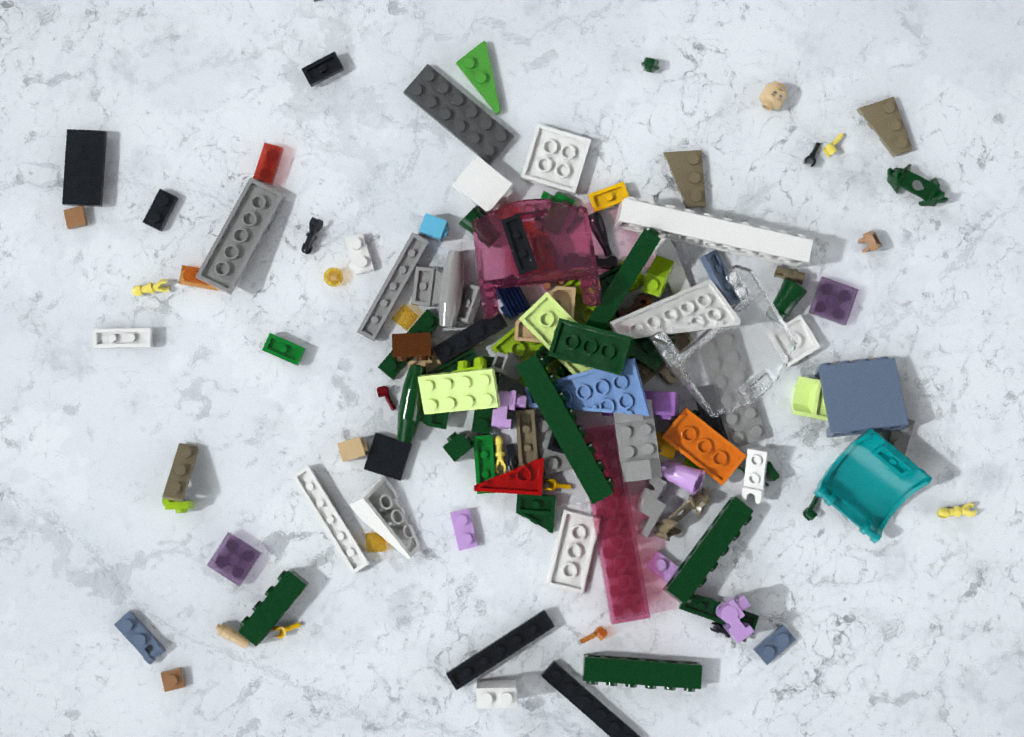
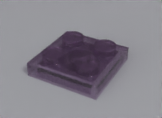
M822 276L808 313L845 326L859 289Z
M228 532L207 566L236 585L241 586L262 552Z

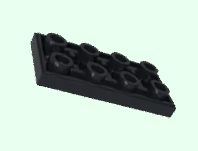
M67 129L63 205L102 207L106 131Z

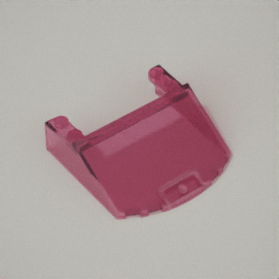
M526 199L504 204L503 208L495 211L491 209L487 211L485 216L477 217L472 221L483 319L494 318L499 312L497 289L577 279L580 281L583 302L588 306H600L601 285L587 208L581 205L580 207L570 205L568 201L559 203L552 202V199ZM517 214L521 216L538 270L521 276L519 275L501 222L502 219Z

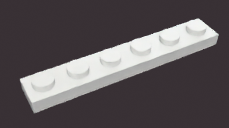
M308 465L293 474L294 481L351 573L354 574L370 564L310 466Z

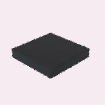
M375 432L364 470L401 481L412 444Z

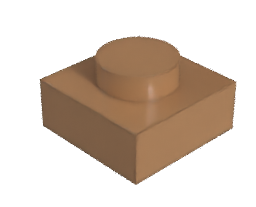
M182 667L161 672L165 692L186 686Z

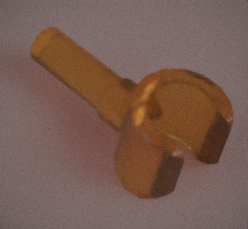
M599 626L593 633L580 639V642L584 643L596 636L601 641L607 636V631Z

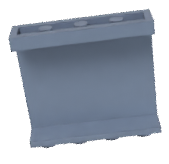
M887 356L871 361L866 358L852 363L850 361H842L834 365L823 363L816 369L815 376L819 375L829 424L826 430L827 438L863 434L870 428L876 432L904 430L909 425L895 358L888 359Z

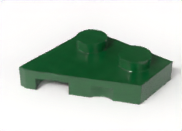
M517 494L516 513L553 533L556 495Z

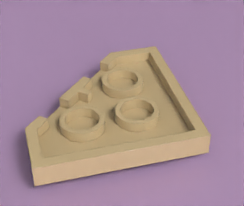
M556 286L549 294L574 319L576 287ZM519 319L515 321L514 341L541 343Z

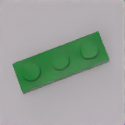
M492 435L473 436L476 484L495 477ZM477 491V494L494 493V492H478V491Z

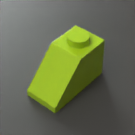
M656 255L646 274L641 291L657 297H663L675 261Z

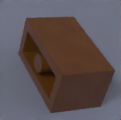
M431 332L392 334V357L394 359L397 358V362H407L409 358H417V361H428V357H432Z

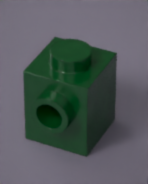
M454 432L447 438L448 443L443 446L452 460L456 462L473 448L471 446L473 441L467 433L463 435L461 432L459 434Z

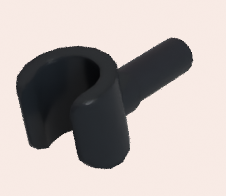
M816 142L810 155L804 158V164L808 158L812 160L810 167L816 164L815 156L820 143Z

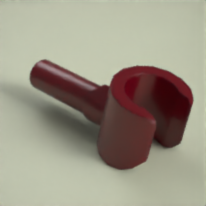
M378 387V397L385 396L391 410H395L396 407L391 400L388 387Z

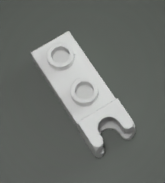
M748 448L742 501H745L750 496V493L755 495L757 504L763 501L769 450Z

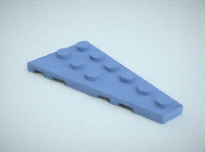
M635 358L627 360L623 376L591 369L556 379L558 383L555 385L559 391L562 390L567 398L565 403L568 408L572 407L574 410L651 415ZM525 387L524 390L529 407H538L530 391Z

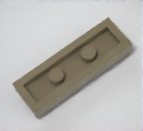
M534 408L515 410L519 466L538 459Z
M179 443L163 493L164 499L183 503L199 452L198 446Z

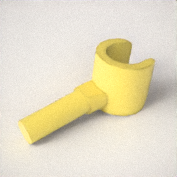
M840 133L834 141L823 148L827 157L837 152L834 146L842 139L843 133Z

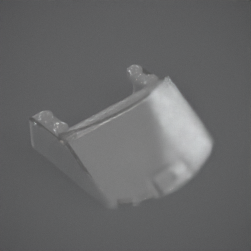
M740 265L733 266L726 276L727 282H729L740 300L732 307L741 320L740 325L707 329L680 353L669 336L664 332H657L649 338L665 361V366L712 418L726 413H734V410L740 407L745 408L764 395L779 379L780 375L778 374L784 365L787 366L790 362L788 358L792 349L795 350L797 345L796 340L754 271Z

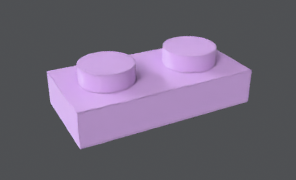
M469 508L451 512L450 515L459 551L477 547L478 543Z
M656 551L645 565L667 583L679 568L659 551Z

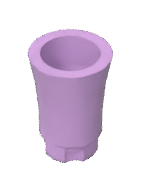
M669 459L663 463L661 469L663 478L680 486L692 495L697 494L705 477V470L693 468L676 461L673 462Z

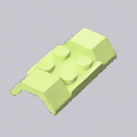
M798 377L794 386L791 403L792 414L828 421L820 380Z

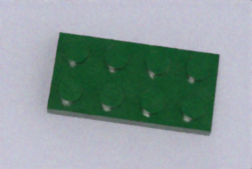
M559 318L548 356L623 376L634 338Z

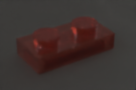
M264 142L253 176L254 180L273 185L284 151L282 147Z

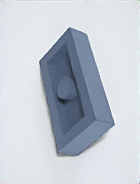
M781 624L753 650L768 665L796 639Z

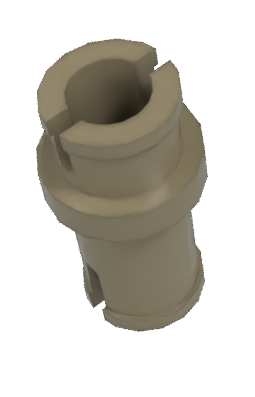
M777 265L774 277L786 278L802 285L805 273L799 272L798 269L792 270Z

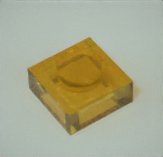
M377 532L365 533L367 553L387 551L386 540Z

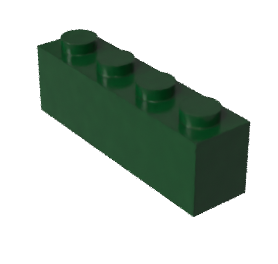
M293 569L284 570L279 575L277 585L275 587L272 585L266 591L265 595L267 597L264 601L261 602L259 600L252 608L254 613L250 617L246 616L240 623L242 627L238 632L255 646H258L309 584Z

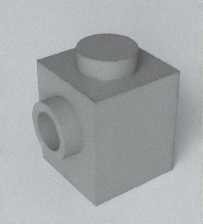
M497 352L491 368L494 367L496 373L505 377L519 380L520 373L516 365L523 361L519 360V356L514 353L508 352V354Z

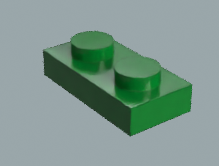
M269 333L262 350L298 366L306 348Z

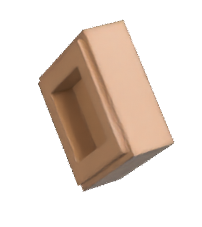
M83 206L63 210L69 230L88 225Z

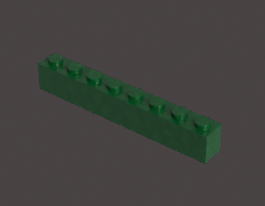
M536 354L516 365V368L591 503L595 504L614 494L613 488L616 486L612 478H607L604 473L606 468L602 460H597L594 455L596 450L591 442L588 443L584 436L587 434L583 426H578L575 421L577 416L572 407L568 408L565 403L567 398L562 390L559 391L555 384L558 382L554 374H549L546 369L548 364L545 358Z

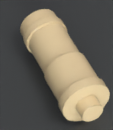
M225 622L222 625L218 624L215 628L218 630V636H222L245 649L248 647L250 641Z

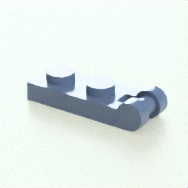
M131 610L114 624L148 664L151 665L158 655H162L166 651L164 646ZM150 644L153 646L151 652L147 649Z

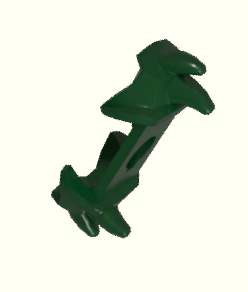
M908 164L905 168H889L887 170V182L896 194H899L900 188H903L924 200L919 202L920 206L935 207L937 204L945 203L949 200L947 197H944L945 192H942L939 188L940 184L936 177L930 181L911 172L912 164ZM913 181H920L924 189L915 190L912 186Z

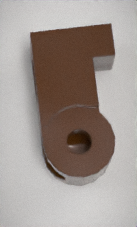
M641 294L635 299L631 307L627 310L621 307L615 315L618 318L651 305L652 300L648 295Z

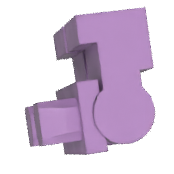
M514 390L510 392L500 391L498 392L500 406L497 409H493L491 427L511 430V419H507L508 410L509 412H514L515 409H525L527 396L516 395Z
M738 594L733 599L728 596L723 599L725 603H720L716 607V615L726 623L723 627L730 637L737 643H740L755 631L749 624L740 621L745 616L743 611L751 605L744 595Z

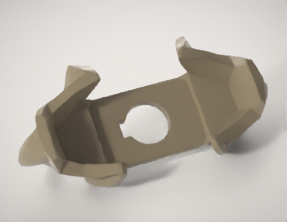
M701 488L702 494L699 491L694 496L690 494L688 500L667 519L662 520L663 524L656 522L655 526L660 532L654 531V534L659 538L670 541L671 536L682 533V530L675 528L678 522L692 509H695L697 515L700 516L706 504L710 505L705 488Z

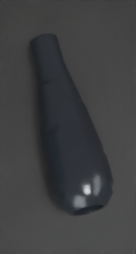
M598 212L588 215V224L603 249L605 257L613 255L602 216Z

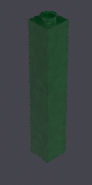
M651 227L648 230L644 228L585 325L603 330L606 329L660 242L659 232Z

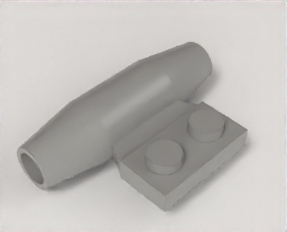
M450 250L442 273L435 268L416 266L411 304L426 307L438 304L439 327L455 328L461 308L465 279L464 252Z

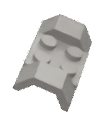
M651 399L647 400L651 413L650 416L614 413L623 482L662 477Z

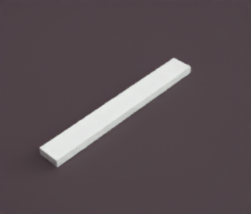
M652 194L638 200L644 203L646 201L655 202ZM661 238L654 253L655 255L675 261L667 283L672 295L691 286L672 241ZM706 329L690 331L688 333L696 340L710 334V331Z

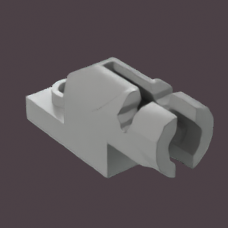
M661 478L649 479L648 483L651 485L652 490L643 488L635 503V509L648 516L646 520L643 518L638 526V529H640L638 533L645 538L648 537L666 507V504L659 500L663 498L668 483Z

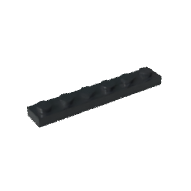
M543 609L446 672V675L454 688L458 690L555 627V625Z
M554 660L541 674L549 684L610 737H641Z

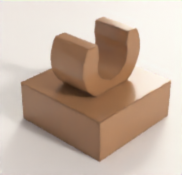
M874 230L863 234L864 238L857 241L858 244L861 242L867 243V248L863 249L862 252L874 251L883 247Z

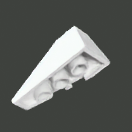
M383 476L360 493L350 506L362 521L405 557L410 559L421 545L412 525L407 523L404 516L406 512L398 503L397 497L399 496L396 490Z

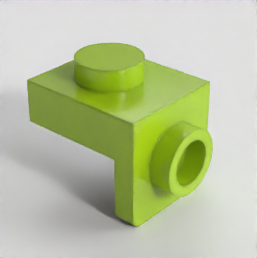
M162 496L165 510L175 509V513H187V509H193V501L174 502L164 499Z

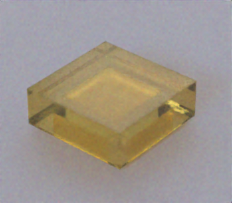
M403 304L392 317V320L407 331L419 316Z

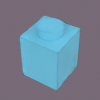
M426 213L419 232L421 235L442 242L443 237L447 238L450 227H447L448 222L446 220Z

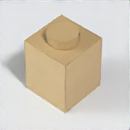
M362 437L337 443L343 462L366 456V451L369 450L366 439L363 440Z

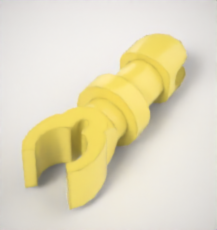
M161 279L154 284L150 282L144 286H134L132 293L135 296H141L144 293L153 294L155 291L167 292L170 286H161V284H166L168 279Z
M497 435L493 439L496 453H494V457H496L495 472L499 473L498 467L500 465H503L504 472H507L508 468L504 460L505 452H503V438Z
M967 503L962 507L940 508L937 515L943 519L949 516L960 517L961 515L973 517L976 515L977 510L970 511L969 508L973 509L975 504Z

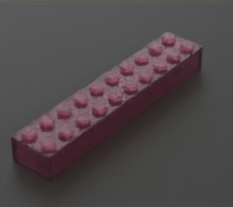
M615 424L584 429L587 434L584 436L588 443L591 442L596 450L594 455L597 460H602L606 468L604 473L607 478H612L616 486L613 488L614 494L595 504H592L589 499L610 623L618 624L650 618L627 482H623Z

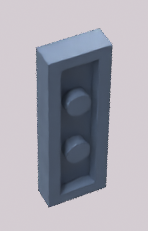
M717 249L700 257L710 279L729 305L732 306L742 301L743 298Z

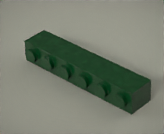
M736 496L730 497L663 590L680 604H689L696 595L694 593L698 587L701 588L707 581V574L713 572L718 566L717 561L720 556H725L729 551L731 541H735L740 536L742 526H746L751 521V514L754 510Z
M584 654L582 679L586 681V684L598 685V682H606L607 686H617L620 683L630 688H636L637 685H645L647 689H656V686H662L665 690L674 691L676 688H684L683 690L687 692H695V689H701L702 665L699 662Z

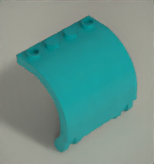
M870 428L849 444L835 459L817 484L813 494L824 499V503L828 506L832 505L860 528L859 532L869 536V540L875 544L881 539L882 531L894 512L913 493L928 485L932 477L897 450L894 445L881 437L878 432Z

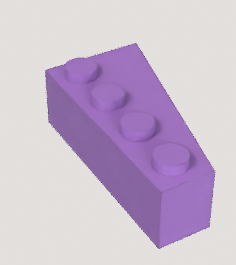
M644 390L646 399H651L654 416H660V419L671 420L672 417L679 415L680 394L676 392ZM602 412V416H614V413Z

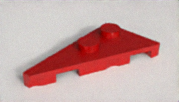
M538 458L474 485V491L542 496L544 458Z

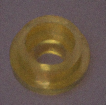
M329 268L326 270L324 281L327 285L336 287L341 284L343 274L339 269ZM333 274L337 275V279L335 281H332L330 279L331 275Z

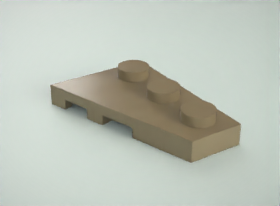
M894 97L857 109V112L868 122L867 125L876 132L879 140L893 157L913 150Z
M702 150L664 152L663 155L670 167V172L675 179L685 207H705Z

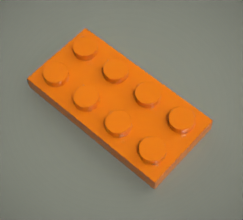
M687 407L681 411L661 436V438L700 469L705 470L709 476L721 485L727 481L747 456Z

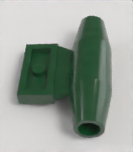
M410 364L403 384L397 424V440L402 442H413L420 421L430 427L447 428L449 412L424 414L418 376L426 375V367L422 365Z

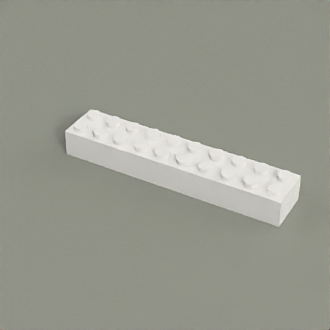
M635 197L624 198L618 207L615 228L642 233L644 228L648 230L651 227L660 233L658 236L660 238L714 250L717 249L723 252L796 268L809 263L813 240L808 239L806 235L797 234L793 236L784 230L770 231V228L766 226L752 227V224L748 222L734 223L730 218L716 219L712 214L703 213L698 215L693 210L684 209V211L676 210V207L672 205L662 207L653 201H646L644 203L638 201L639 199Z

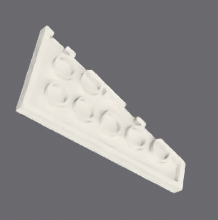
M709 279L610 322V328L615 333L636 339L740 325L741 320L713 281Z

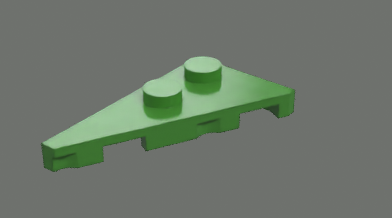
M483 41L458 60L456 65L494 113L498 115L500 107L487 45Z

